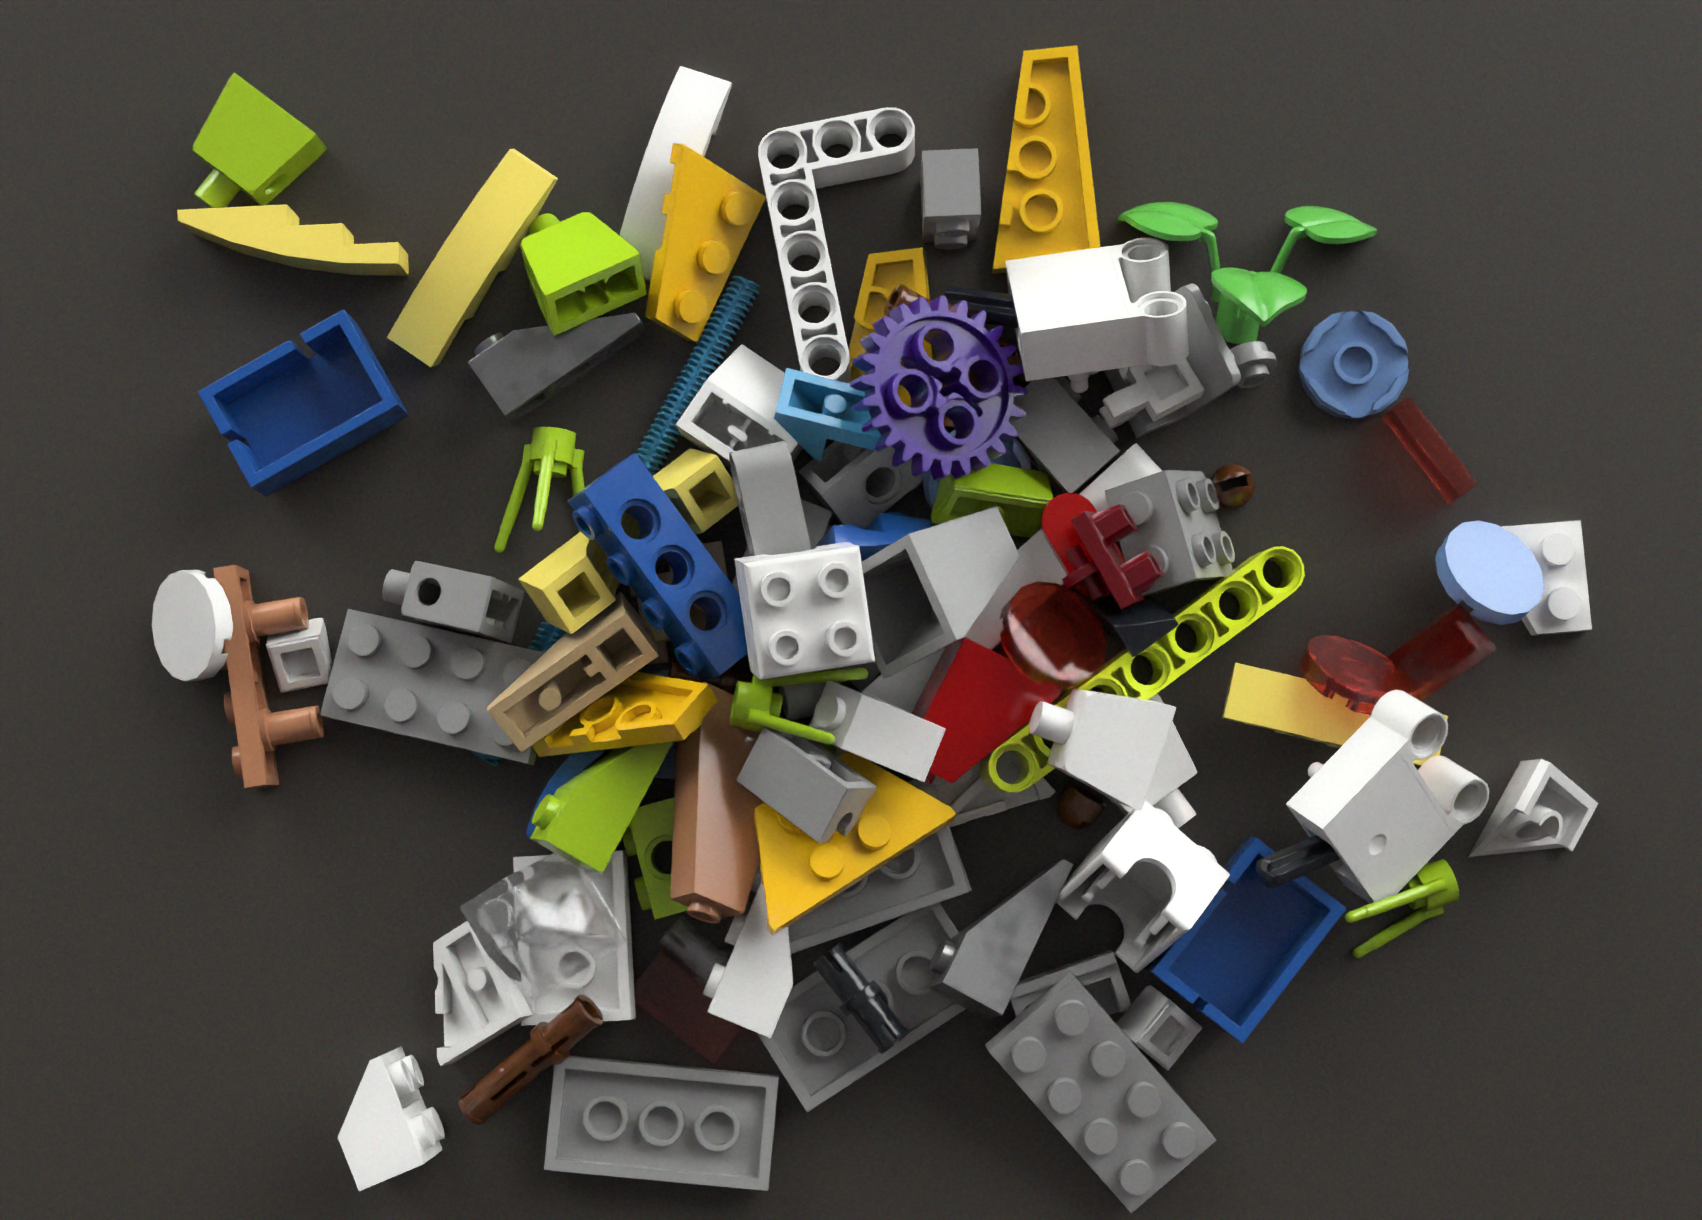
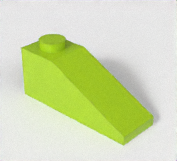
M673 742L615 748L559 787L554 795L548 794L543 798L532 818V824L536 825V828L530 839L585 871L603 873Z

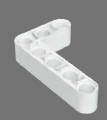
M886 107L778 128L765 135L758 147L762 180L801 372L821 376L814 373L811 367L816 360L830 357L840 363L839 369L831 375L821 377L849 383L851 379L849 350L816 189L895 174L905 170L912 163L915 156V125L912 118L901 109ZM886 134H896L904 139V142L894 148L884 147L877 141ZM834 144H842L851 149L846 156L841 158H832L824 153L829 146ZM780 155H791L797 159L793 166L786 169H779L771 164ZM790 205H801L808 210L802 218L797 220H789L781 215V212ZM801 255H810L819 261L809 271H798L791 266L792 261ZM811 306H821L830 312L828 317L819 323H809L801 318L802 313Z

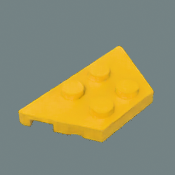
M848 751L837 758L878 788L873 797H869L856 824L846 836L835 830L828 842L818 843L767 803H762L754 810L756 839L759 844L761 880L764 885L768 931L774 936L953 822L957 815L952 807L871 761Z

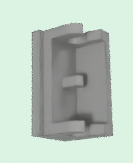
M763 727L736 779L737 782L818 843L828 842L835 830L846 836L856 824L869 797H873L878 788L814 740H808L767 727Z
M1106 950L1019 980L1009 1000L1015 1018L1070 971L1109 1015L1130 1009V999L1114 952Z

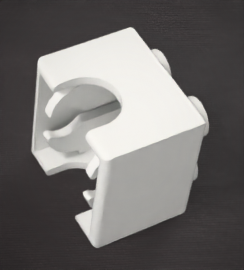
M843 542L816 546L815 549L777 555L762 554L734 559L750 671L760 680L875 662L860 548L858 545Z
M1145 800L1142 811L1133 809L1091 849L1063 885L1056 903L1075 920L1078 919L1086 907L1093 904L1104 905L1112 909L1119 916L1124 927V939L1114 954L1135 973H1139L1193 927L1230 874L1217 863L1215 856L1208 849L1196 845L1174 826L1173 820L1166 812L1154 808Z

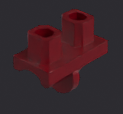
M1119 504L1098 513L1085 511L1071 519L1093 561L1089 562L1080 544L1065 552L1075 570L1062 579L1067 590L1083 584L1091 600L1095 601L1107 594L1097 576L1101 573L1120 609L1132 608L1144 601L1142 593L1148 591L1164 577V573L1150 550L1142 552L1125 563L1120 557L1114 544L1138 531L1125 505Z

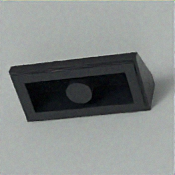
M1072 588L1085 612L1132 657L1137 656L1179 625L1176 619L1150 595L1145 596L1144 601L1132 608L1120 609L1113 594L1092 601L1090 597H1086L1075 588Z

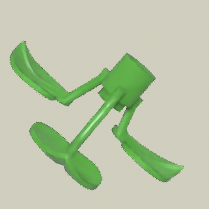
M1155 202L1129 209L1118 216L1117 224L1125 221L1134 228L1160 239L1169 241H1192L1199 239L1206 245L1213 287L1211 300L1219 303L1215 322L1224 340L1234 344L1256 341L1259 325L1265 327L1280 313L1297 306L1305 300L1307 294L1306 287L1300 282L1281 274L1298 240L1309 236L1311 239L1325 244H1347L1361 241L1377 234L1376 228L1338 210L1319 206L1293 208L1285 213L1284 222L1294 228L1289 232L1270 272L1257 273L1240 268H1220L1216 237L1211 232L1217 229L1218 220L1199 208L1177 202Z

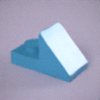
M786 368L774 419L815 460L821 461L827 439L876 451L874 449L875 445L881 437L878 430L871 432H862L861 430L862 426L871 419L869 411L860 412L853 410L854 404L865 399L863 391L850 387L849 383Z

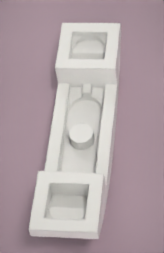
M680 66L672 82L651 134L619 235L640 253L644 280L651 281L655 250L662 247L667 216L661 214L664 194H670L675 164L670 163L673 143L684 144L704 157L711 136L716 134L732 87V83Z

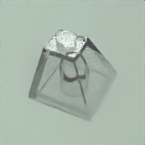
M556 853L507 876L460 906L462 913L487 955L531 1001L540 998L628 942L587 871Z

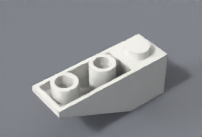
M759 863L751 891L755 892L756 896L749 913L739 914L734 917L724 941L734 945L727 966L725 967L715 962L703 995L712 998L708 1013L771 1038L793 986V970L789 926L774 936L767 929L765 893Z

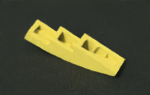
M509 149L440 248L387 338L432 368L439 365L464 320L474 316L498 272L507 269L521 241L526 236L530 224L537 217L558 178L515 149Z
M287 204L177 210L178 221L192 234L242 254L310 270L348 275L409 276L408 254L399 242L354 244V236L343 223L299 225V217Z
M1235 663L1232 669L1222 719L1275 730L1274 732L1325 743L1326 746L1340 749L1371 717L1374 706L1380 697ZM1441 748L1439 749L1438 752H1436V753H1435L1433 756H1431L1430 758H1432V757H1434V756H1437V755L1440 756ZM1430 758L1424 760L1415 759L1412 763L1414 766L1421 767Z

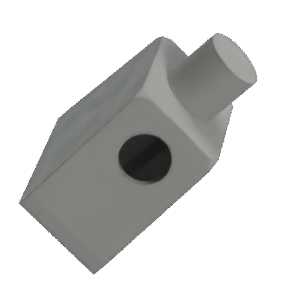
M415 561L410 573L394 569L387 573L383 583L382 597L386 602L402 605L401 613L408 618L429 625L512 644L525 591L491 576Z

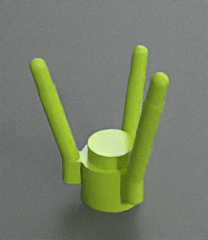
M557 427L533 428L531 444L524 445L522 464L494 545L496 552L502 553L505 550L532 470L534 474L539 476L532 528L535 531H540L543 528L551 478H565L567 469H570L573 496L585 488L582 470L585 451L575 449L576 433Z
M865 668L821 670L762 680L753 674L752 683L738 681L736 684L730 713V726L761 732L763 727L771 728L808 740H814L835 755L836 748L830 745L835 741L833 734L779 718L782 694L772 693V687L827 683L828 680L844 682L866 679L869 674L868 670Z
M1440 859L1431 863L1427 862L1402 888L1403 892L1367 904L1345 914V920L1348 923H1353L1409 904L1413 910L1418 909L1356 947L1352 952L1355 958H1361L1371 951L1378 949L1427 919L1444 914L1443 906L1459 900L1458 884L1446 860Z

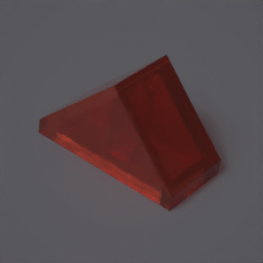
M1460 604L1442 611L1383 658L1379 664L1400 690L1422 701L1493 653L1497 648Z

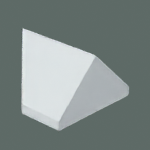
M1543 759L1521 761L1469 857L1565 848L1573 851L1599 803L1552 763Z

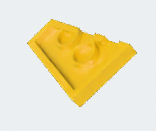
M635 672L533 744L532 747L539 757L683 741L701 725L703 718L717 703L718 699L710 686L705 683Z

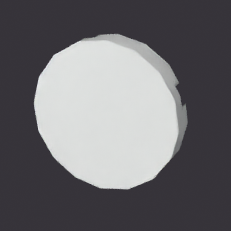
M181 570L170 574L159 586L153 604L152 631L156 651L162 665L172 677L182 681H198L214 677L226 662L228 653L221 654L224 640H231L233 632L231 608L222 586L215 578H206L204 576L206 572L200 570Z

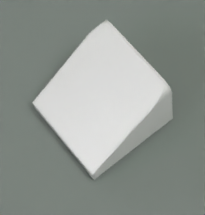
M323 618L310 619L307 629L268 635L266 647L281 693L328 684L333 663Z
M1151 985L1144 988L1132 1003L1130 1009L1117 1022V1025L1134 1044L1167 1071L1203 1028Z

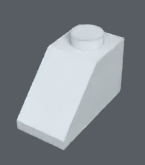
M830 680L827 681L821 698L816 704L814 715L809 725L815 729L833 734L835 741L832 745L923 782L926 780L946 728Z

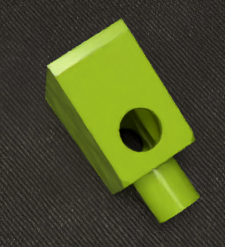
M233 73L193 144L192 151L213 169L194 194L211 208L227 207L240 190L261 206L267 205L326 151L327 147L316 133L236 73Z
M590 212L579 213L561 222L553 214L539 215L529 226V236L524 237L520 243L530 286L554 336L647 295L640 253Z

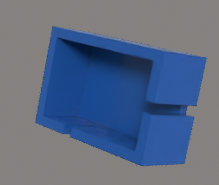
M344 309L300 334L305 344L317 353L313 357L308 359L306 353L293 341L288 340L198 391L221 435L232 441L227 446L250 487L265 496H269L410 416L358 323Z
M1246 837L1223 868L1230 876L1193 927L1145 967L1148 972L1185 1001L1193 1004L1199 997V1000L1193 1007L1242 1044L1347 909L1305 875L1273 889L1265 887L1262 884L1261 876L1256 871V864L1259 860L1275 851L1257 837Z

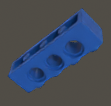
M636 453L617 463L567 501L574 510L572 517L576 526L587 538L591 540L596 539L608 556L606 562L611 573L623 585L631 586L643 602L640 608L644 617L655 629L666 633L676 647L674 654L677 661L687 673L692 676H698L701 681L720 676L748 653L738 591ZM623 513L630 514L637 520L640 527L638 539L629 537L623 531L621 526ZM658 558L668 562L673 570L671 585L663 583L656 574L655 564ZM692 603L700 606L706 614L707 621L704 630L696 628L690 620L689 610Z

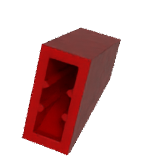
M963 637L945 647L911 713L946 728L925 782L932 785L936 776L950 783H954L1029 722L1038 702L1043 701L1051 704L1059 697L1063 687L967 637Z

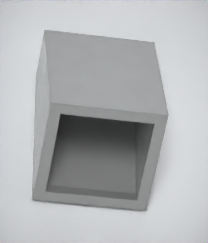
M997 506L907 534L862 561L875 662L883 679L893 676L965 637L1019 560L1020 555Z

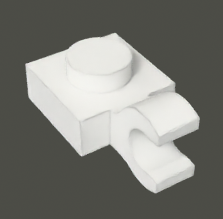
M1186 359L1170 366H1153L1148 364L1132 366L1128 368L1126 377L1131 385L1104 398L1103 403L1105 406L1100 408L1099 412L1110 429L1125 423L1144 408L1154 422L1201 398L1205 389Z

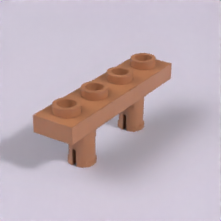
M237 565L213 568L214 578L222 586L230 604L233 622L231 640H224L221 654L228 653L221 669L228 670L231 691L224 694V708L229 724L236 725L238 746L232 748L234 773L237 779H243L244 788L262 789L280 786L275 757L276 746L324 737L323 716H320L321 709L319 706L271 713L268 708L259 642L261 636L307 629L309 627L307 606L303 597L255 604L252 598L249 570Z

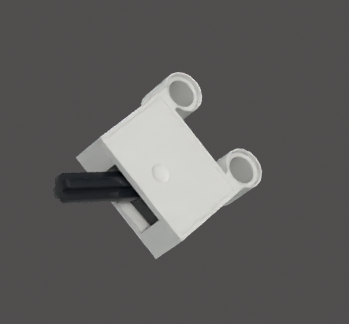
M1137 238L1121 245L1007 260L1005 264L1009 294L952 286L946 288L943 292V296H946L947 302L951 305H955L962 300L967 301L968 318L984 310L987 313L985 324L1001 325L1015 329L1026 381L1068 376L1072 391L1083 393L1088 389V377L1097 374L1099 371L1146 364L1170 366L1185 360L1189 355L1186 300L1182 295L1171 292L1168 245L1157 238Z
M1393 690L1382 696L1374 706L1371 717L1324 765L1320 762H1315L1309 766L1308 776L1310 779L1286 805L1310 838L1259 860L1256 864V871L1261 876L1262 884L1267 888L1273 889L1326 865H1330L1344 886L1368 903L1397 894L1464 824L1470 823L1480 816L1489 800V788L1484 780L1445 756L1437 755L1430 758L1439 751L1447 737L1448 722L1446 717L1402 690ZM1430 758L1422 764L1419 770L1412 763L1415 759L1424 760Z

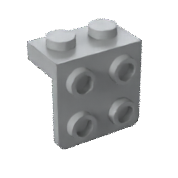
M1193 283L1179 288L1175 293L1182 295L1187 305L1189 355L1186 357V360L1205 390L1201 398L1154 422L1145 408L1128 420L1136 438L1187 418L1238 385L1241 381V374L1237 367L1236 359L1228 348L1212 316L1208 302L1204 299L1198 286ZM1130 367L1104 370L1114 392L1131 385L1126 377Z
M1164 470L1105 490L1109 507L1119 504L1125 505L1138 529L1135 533L1119 541L1125 562L1146 550H1150L1164 573V577L1148 591L1142 593L1143 597L1193 581L1221 579L1232 571L1231 563L1235 560L1234 547L1228 534L1225 531H1221L1216 514V510L1219 509V499L1214 484L1201 471Z

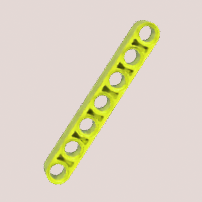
M1284 546L1272 547L1249 557L1234 568L1226 577L1216 581L1171 614L1179 625L1180 623H1185L1194 630L1196 634L1195 648L1189 653L1183 651L1177 645L1175 640V632L1179 626L1177 625L1172 631L1138 655L1146 657L1153 667V675L1147 685L1140 684L1133 678L1131 663L1136 656L1132 657L1124 649L1051 704L1065 709L1070 693L1074 688L1090 691L1093 687L1100 688L1107 694L1149 700L1294 593L1302 584L1305 576L1301 557L1294 550ZM1267 560L1276 562L1281 568L1283 579L1278 588L1270 586L1263 576V567ZM1224 591L1232 593L1239 602L1240 611L1234 620L1226 618L1219 608V600ZM1030 721L981 760L980 775L983 782L991 790L999 793L1021 792L1055 769L1048 764L1051 749L1044 744L1042 737L1029 733ZM1005 752L1013 753L1021 763L1020 776L1011 784L999 778L996 771L998 758Z

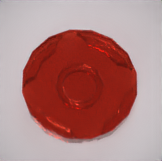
M1037 581L1021 587L1001 609L1000 619L1003 618L1002 624L1004 628L1000 632L1002 646L1014 666L1030 680L1041 685L1049 682L1059 685L1056 689L1069 690L1085 683L1104 662L1107 643L1103 626L1091 606L1076 592L1070 589L1067 590L1066 587L1057 583Z
M1317 635L1308 641L1304 649L1299 667L1307 682L1326 698L1332 699L1334 694L1337 693L1341 697L1349 699L1345 707L1350 708V710L1356 713L1371 716L1374 706L1387 692L1402 690L1410 694V682L1403 670L1391 659L1370 646L1336 635Z

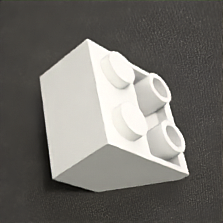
M743 344L705 381L676 423L681 436L705 452L717 455L721 462L729 468L730 452L785 440L789 447L792 462H794L803 449L774 419L785 373Z
M402 1046L369 1061L338 1135V1140L359 1191L421 1166L443 1150L439 1141L445 1138L442 1122L433 1107L426 1109L418 1089L424 1086L422 1072L413 1055L405 1056Z

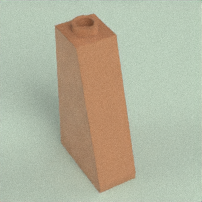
M703 682L710 686L718 701L705 715L701 725L694 732L689 734L685 740L676 741L670 899L688 906L687 913L695 919L708 923H720L721 919L744 913L760 862L754 810L764 801L737 782L736 779L761 732L730 726V713L734 695L707 682Z

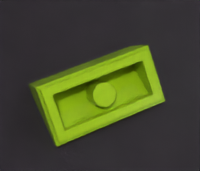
M990 463V466L976 472L971 469L970 474L955 479L950 472L949 476L939 481L931 513L932 523L942 524L997 506L1010 535L1031 538L1041 525V515L1044 508L1053 499L1049 478L1042 471Z

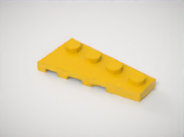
M1077 45L1023 51L992 274L1005 273V261L1100 247Z

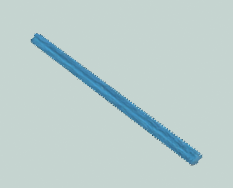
M741 276L732 277L734 281L729 283L730 287L726 288L727 293L722 295L724 299L720 300L721 304L716 306L718 310L713 312L715 316L710 317L709 320L711 322L706 324L708 328L703 330L704 335H700L701 340L696 342L698 346L693 348L694 353H690L691 358L686 360L688 364L683 366L685 368L683 371H680L682 375L677 377L678 382H675L673 384L675 387L670 389L672 393L667 395L668 400H664L663 403L665 405L660 407L662 411L657 413L658 418H654L655 423L650 425L652 429L647 431L648 436H644L645 442L640 443L642 447L637 449L639 452L636 455L652 476L656 474L655 470H661L658 464L665 465L661 458L668 460V457L664 454L665 452L671 454L668 446L675 447L671 443V440L678 441L674 435L681 436L679 431H677L676 423L699 392L704 381L708 379L707 375H712L710 370H717L713 364H721L717 357L723 359L724 357L720 352L727 353L723 346L730 347L726 342L727 340L733 342L730 334L737 335L733 328L739 330L740 327L736 323L743 324L739 317H747L743 310L749 312L750 310L746 305L753 306L752 302L749 301L750 298L756 300L755 296L752 295L753 292L759 295L756 287L760 286L755 282ZM541 622L543 628L537 629L540 634L534 635L538 641L531 640L532 645L535 647L528 646L527 648L545 653L566 634V631L547 622ZM472 752L494 766L499 765L497 760H502V758Z

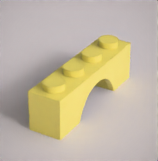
M689 448L653 476L695 534L705 532L738 506L734 482L717 455ZM623 513L621 517L623 531L629 537L638 539L640 527L637 520L632 515ZM581 531L518 579L547 623L570 634L576 632L616 601L615 593L620 583L608 568L606 562L608 556L596 539L591 540L587 538Z

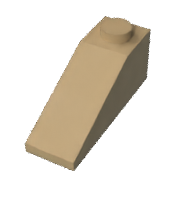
M620 592L616 595V601L573 634L568 632L564 634L487 706V712L522 753L658 657L654 634Z

